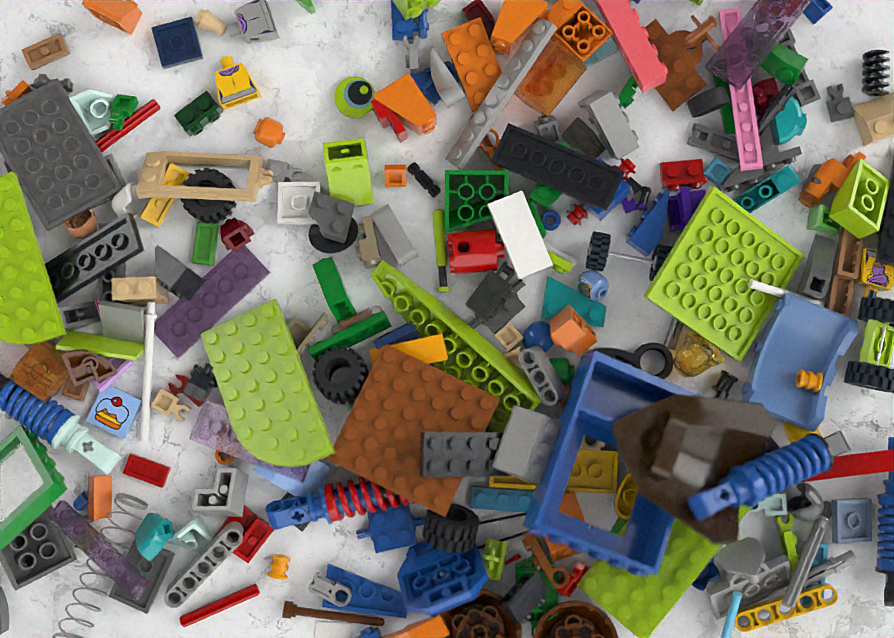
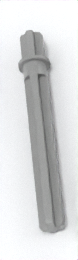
M823 501V511L819 518L814 521L782 600V604L788 608L795 607L827 525L831 524L832 503L829 501Z

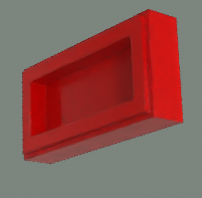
M130 453L123 474L163 488L171 467Z

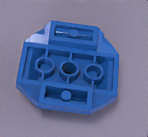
M426 541L409 547L406 554L407 557L397 574L407 611L422 613L431 617L477 599L482 586L489 579L476 543L467 552L449 553L430 546Z

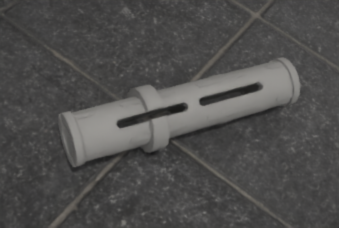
M849 550L835 558L830 557L827 562L810 569L807 578L820 571L822 572L809 579L806 578L803 588L833 573L838 574L841 572V569L857 563L855 554Z

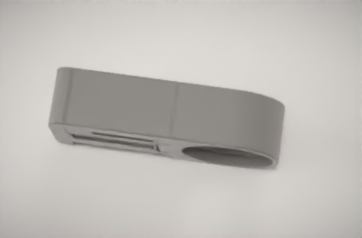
M317 572L308 588L309 592L337 606L347 605L352 597L350 588L338 581L335 584L334 581L322 575L319 576L320 572ZM338 590L347 592L348 598L345 601L337 600L336 592Z

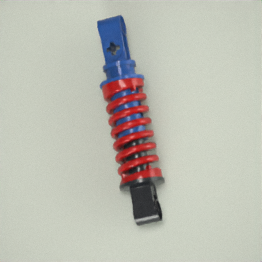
M360 476L358 484H354L353 479H348V486L343 487L341 481L336 482V489H334L333 483L321 484L320 492L318 493L308 492L307 495L272 501L266 505L265 510L271 528L282 529L309 521L317 522L318 519L326 518L327 522L332 524V522L341 521L345 514L347 517L353 518L357 511L359 515L363 516L366 514L367 508L371 513H375L378 510V505L381 510L385 511L389 508V502L392 507L398 508L400 499L406 506L411 503V500L374 482H365V479Z

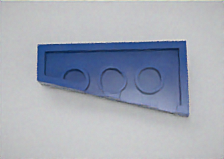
M328 563L326 578L334 581L335 584L338 581L349 587L352 597L345 606H337L323 599L322 607L399 618L407 617V609L401 592ZM338 590L336 598L339 601H345L348 598V594L344 590Z

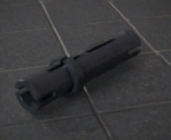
M785 83L776 97L771 98L769 106L757 120L759 138L778 113L786 108L785 104L797 91L793 86L789 87L790 84Z

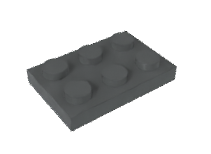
M134 538L108 597L148 614L175 553L162 548L159 554L149 561L138 551Z

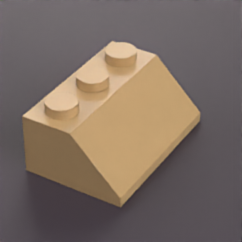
M894 92L852 106L854 120L864 146L894 136Z

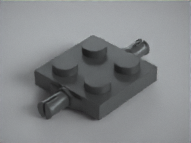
M519 279L511 286V296L506 302L501 301L497 306L499 311L493 319L488 318L485 321L474 313L476 317L468 325L475 329L482 323L495 334L526 307L517 295V292L526 284L522 279Z

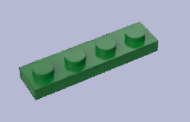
M383 310L372 314L361 322L354 323L343 331L334 333L323 341L316 342L308 350L315 362L318 363V356H324L325 350L328 349L330 352L332 347L335 346L338 349L341 346H346L348 349L392 327Z

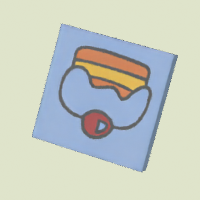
M110 385L102 393L99 392L86 422L125 439L142 405V400Z

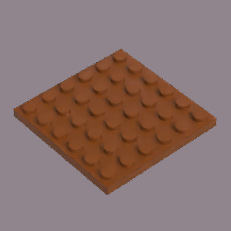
M385 345L382 347L333 445L335 453L329 455L327 460L445 517L463 477H419L421 432H485L500 398L392 346Z

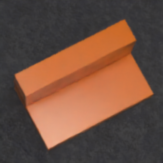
M112 475L88 476V519L98 521L100 518H107V514L112 512Z

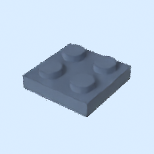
M872 499L832 500V543L872 541Z

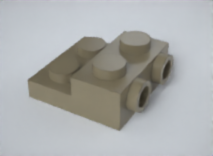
M371 216L362 217L363 223L360 224V230L364 239L358 240L359 246H356L358 259L363 261L364 267L367 269L377 267L378 263L382 260L374 222Z

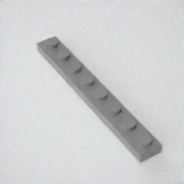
M541 17L537 19L445 158L447 161L461 170L464 169L556 31L557 27L553 23Z

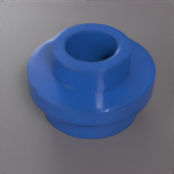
M547 210L540 216L545 230L553 231L559 227L561 218L556 211ZM548 217L553 218L554 223L548 224L546 222V219Z

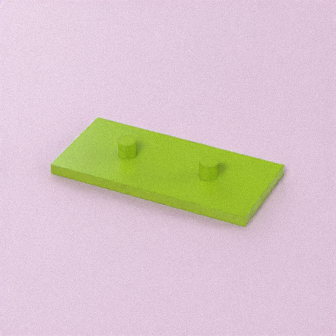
M69 331L56 344V349L88 350L97 355L101 354L102 356L135 361L144 352L145 343L107 338L100 334Z

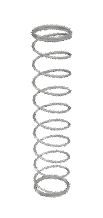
M125 493L116 494L114 502L124 512L113 511L107 514L109 521L116 527L108 526L100 529L101 535L108 542H97L93 545L95 552L100 557H92L86 560L87 566L93 572L82 573L79 576L81 583L85 587L76 588L72 591V595L78 603H71L66 606L65 610L71 618L59 621L58 626L63 633H55L52 638L57 636L84 638L79 635L66 633L60 626L64 620H74L86 627H95L89 621L74 618L67 609L70 605H82L92 611L101 612V609L94 605L80 602L74 593L79 589H87L98 595L108 596L104 591L88 587L81 577L85 574H96L109 581H115L113 577L93 570L89 566L88 561L91 559H104L115 565H122V563L101 555L95 546L97 544H112L123 550H129L128 547L109 540L104 536L102 530L113 528L135 535V532L115 524L109 518V515L121 513L142 520V517L131 514L119 506L116 499L127 506L140 510L148 509V504L145 501ZM123 498L131 499L133 501L140 503L141 505L131 503Z

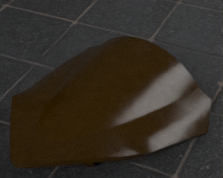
M675 394L614 421L612 424L614 438L628 470L643 497L672 515L713 545L738 541L740 528L739 507L733 508L728 505L717 510L716 513L697 521L687 499L719 487L721 479L728 476L731 468L742 466L747 462L755 460L776 427V423L762 403Z

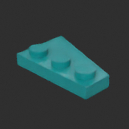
M547 276L541 318L551 319L570 304L588 325L604 327L607 306L597 301H591L582 293Z

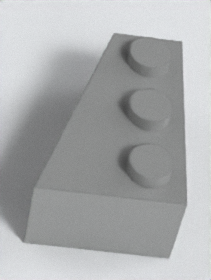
M598 90L578 102L581 108L585 106L591 117L588 120L591 125L595 124L600 134L598 136L611 158L619 160L639 148L637 143L639 140L634 130L630 129L628 125L629 118L624 111H621L618 105L620 101L615 93Z

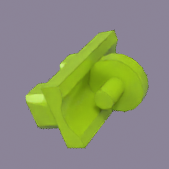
M486 539L482 560L489 579L501 581L508 542Z

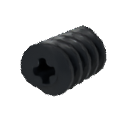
M872 50L862 55L864 60L862 63L864 68L862 76L865 77L862 79V84L865 85L862 87V92L868 96H885L889 94V91L883 90V88L890 86V83L883 82V80L890 78L889 74L884 73V71L890 69V66L884 65V63L890 61V58L884 57L890 51Z

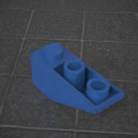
M668 190L663 194L659 192L652 201L654 206L651 210L646 209L639 218L642 221L638 227L634 225L627 233L629 239L626 243L645 257L651 254L662 239L670 193Z

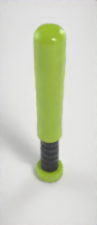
M437 209L432 212L436 264L439 270L440 284L437 291L438 293L450 292V287L447 285L446 266L448 265L445 212L442 209Z

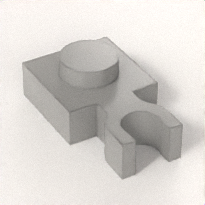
M267 159L265 171L270 170L273 172L272 182H285L286 178L292 182H300L299 179H294L293 175L296 172L302 174V169H288L289 163Z

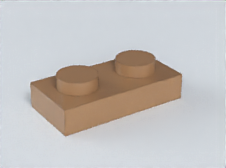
M60 33L22 49L27 64L32 71L71 54Z

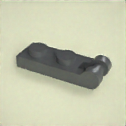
M693 124L691 129L693 133L687 140L688 145L739 162L736 137L702 124ZM701 134L707 135L705 141L699 139Z

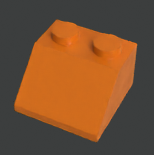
M83 0L82 5L95 18L132 35L142 15V12L137 7L138 4L132 0Z

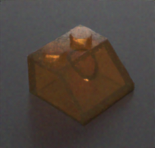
M46 341L33 344L18 361L9 379L43 402H46L58 394L68 377V372L60 354L63 352Z

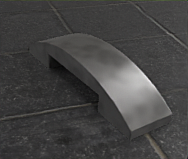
M788 23L767 32L770 40L797 53L794 47L796 41ZM803 68L800 76L793 84L797 91L792 95L799 102L800 107L821 99L813 79L809 80Z

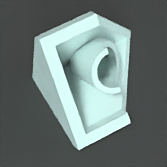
M88 89L69 97L91 135L109 129L111 123L109 122L111 115L109 108L116 97L115 95Z
M198 517L175 533L173 539L166 542L200 553L214 538V535L203 520Z

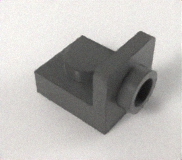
M542 115L538 117L537 121L533 122L539 136L555 143H563L558 120L553 115Z

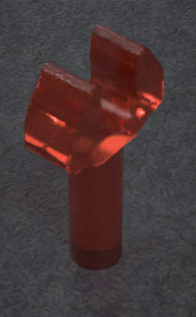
M176 375L177 379L182 382V385L178 388L175 384L168 383L170 391L174 395L183 393L200 408L205 401L201 402L183 392L190 379L185 375Z

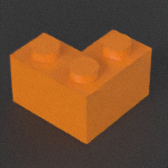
M570 304L550 319V337L557 346L561 345L570 353L574 352L578 357L598 342L597 333Z

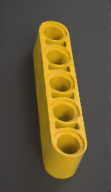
M829 583L810 586L801 590L795 607L790 608L789 611L781 612L779 610V606L784 598V595L738 610L734 625L741 632L755 630L831 606L838 600V593ZM825 589L832 590V596L828 599L821 598V592ZM803 596H810L811 602L809 605L804 606L800 604V599ZM761 609H767L770 611V614L767 618L762 619L758 617V612ZM740 616H747L749 622L746 625H740L737 622Z

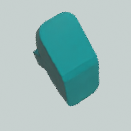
M793 96L785 104L786 108L780 111L770 124L774 145L785 144L796 135H802L806 127L807 114L802 113L799 102Z
M148 513L135 532V541L138 551L147 560L151 561L159 554L166 541L173 539L175 531L172 528V523L157 513Z

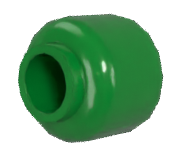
M550 358L549 361L562 384L568 385L570 378H574V365H570L567 358Z

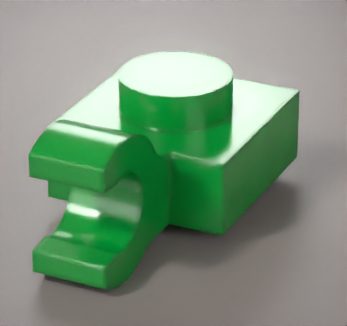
M122 94L116 95L109 108L111 112L109 122H114L112 129L122 130L124 117H131L139 103L137 97Z

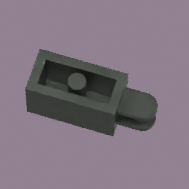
M506 261L496 273L492 270L489 271L465 303L466 307L485 321L488 318L493 319L499 311L497 306L501 301L506 302L512 294L510 291L512 287L509 281L515 275V271L507 265L508 262ZM502 272L508 276L505 280L499 276Z

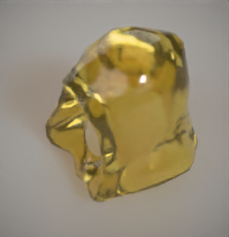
M687 331L685 341L677 351L673 362L676 372L681 376L696 377L706 370L724 363L725 360L718 347L710 344L697 333L692 334ZM702 347L710 350L711 356Z

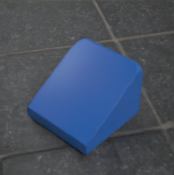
M810 0L801 8V12L812 24H815L833 6L827 0Z

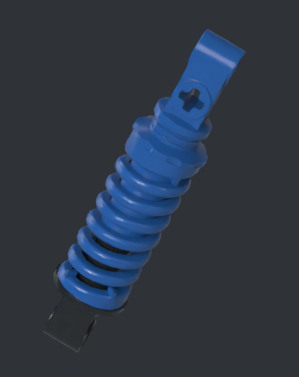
M841 430L824 438L818 434L809 433L798 441L767 453L762 457L756 458L754 461L731 468L728 476L721 479L719 487L687 499L697 521L716 513L717 510L728 505L733 508L741 505L753 507L766 497H772L775 493L789 489L793 485L808 480L819 473L830 471L833 467L834 457L851 449Z

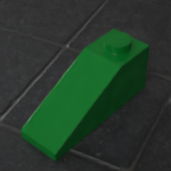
M754 31L750 32L746 41L747 54L773 78L783 83H788L790 86H793L808 61V58Z

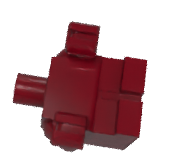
M775 78L761 80L752 86L754 106L758 108V117L766 110L765 107L770 104L771 98H775L779 93Z
M235 217L227 219L220 226L221 241L225 245L226 250L232 249L233 252L240 249L241 245L244 246L251 242L250 237L255 234L247 223L237 220Z

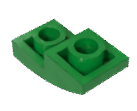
M633 75L619 94L620 104L618 105L620 108L623 106L625 109L634 101L633 96L636 93L634 89L639 86Z

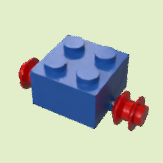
M600 157L597 159V160H599V161H601V162H603V163H606V162H605L603 159H601ZM621 158L619 166L613 165V167L625 171V176L608 212L581 202V205L573 204L574 210L572 212L567 210L568 215L566 218L574 226L576 224L581 226L580 220L582 218L588 219V210L601 221L631 193L630 185L624 181L629 180V173H636L634 170L636 166L631 160Z

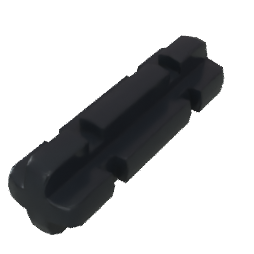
M416 162L411 163L407 168L408 172L415 176L414 178L425 190H428L431 197L435 198L439 195L441 189L436 184H433V180L423 170H420V166Z

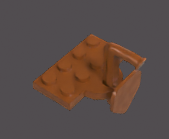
M692 15L691 19L697 26L692 32L680 30L668 35L657 19L645 27L649 35L648 41L650 44L655 45L660 63L664 62L668 70L665 83L655 87V89L673 112L707 86L695 67L700 63L703 55V42L707 40L716 51L719 49L715 41L708 34L710 29L718 26L717 20L712 15L702 24Z

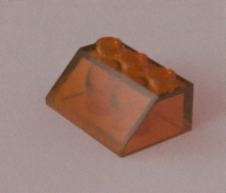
M558 40L549 42L514 94L526 105L548 117L587 68Z

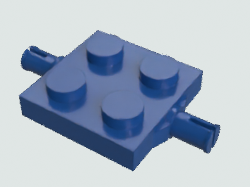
M403 503L398 508L389 506L385 511L381 510V508L375 513L367 511L369 519L368 529L356 531L357 535L365 533L357 536L359 540L370 537L374 544L375 553L417 544L416 526L424 525L425 521H419L425 520L426 515L414 518L410 511V506H406Z

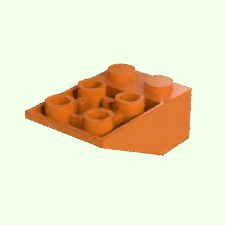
M559 0L541 17L557 27L550 40L582 62L588 59L614 34L580 0Z

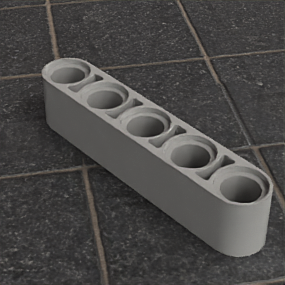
M233 521L228 523L168 585L164 596V602L168 607L178 608L240 545L244 529L239 522ZM234 531L238 533V536L231 537L228 533ZM221 547L224 551L216 552L213 548ZM206 562L209 566L202 567L199 563ZM191 577L195 581L188 582L185 580V578ZM175 592L178 593L180 596L173 597L170 593Z

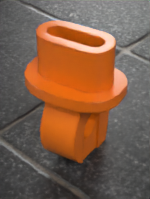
M22 80L12 91L7 90L5 92L6 96L1 102L6 106L32 92V90Z

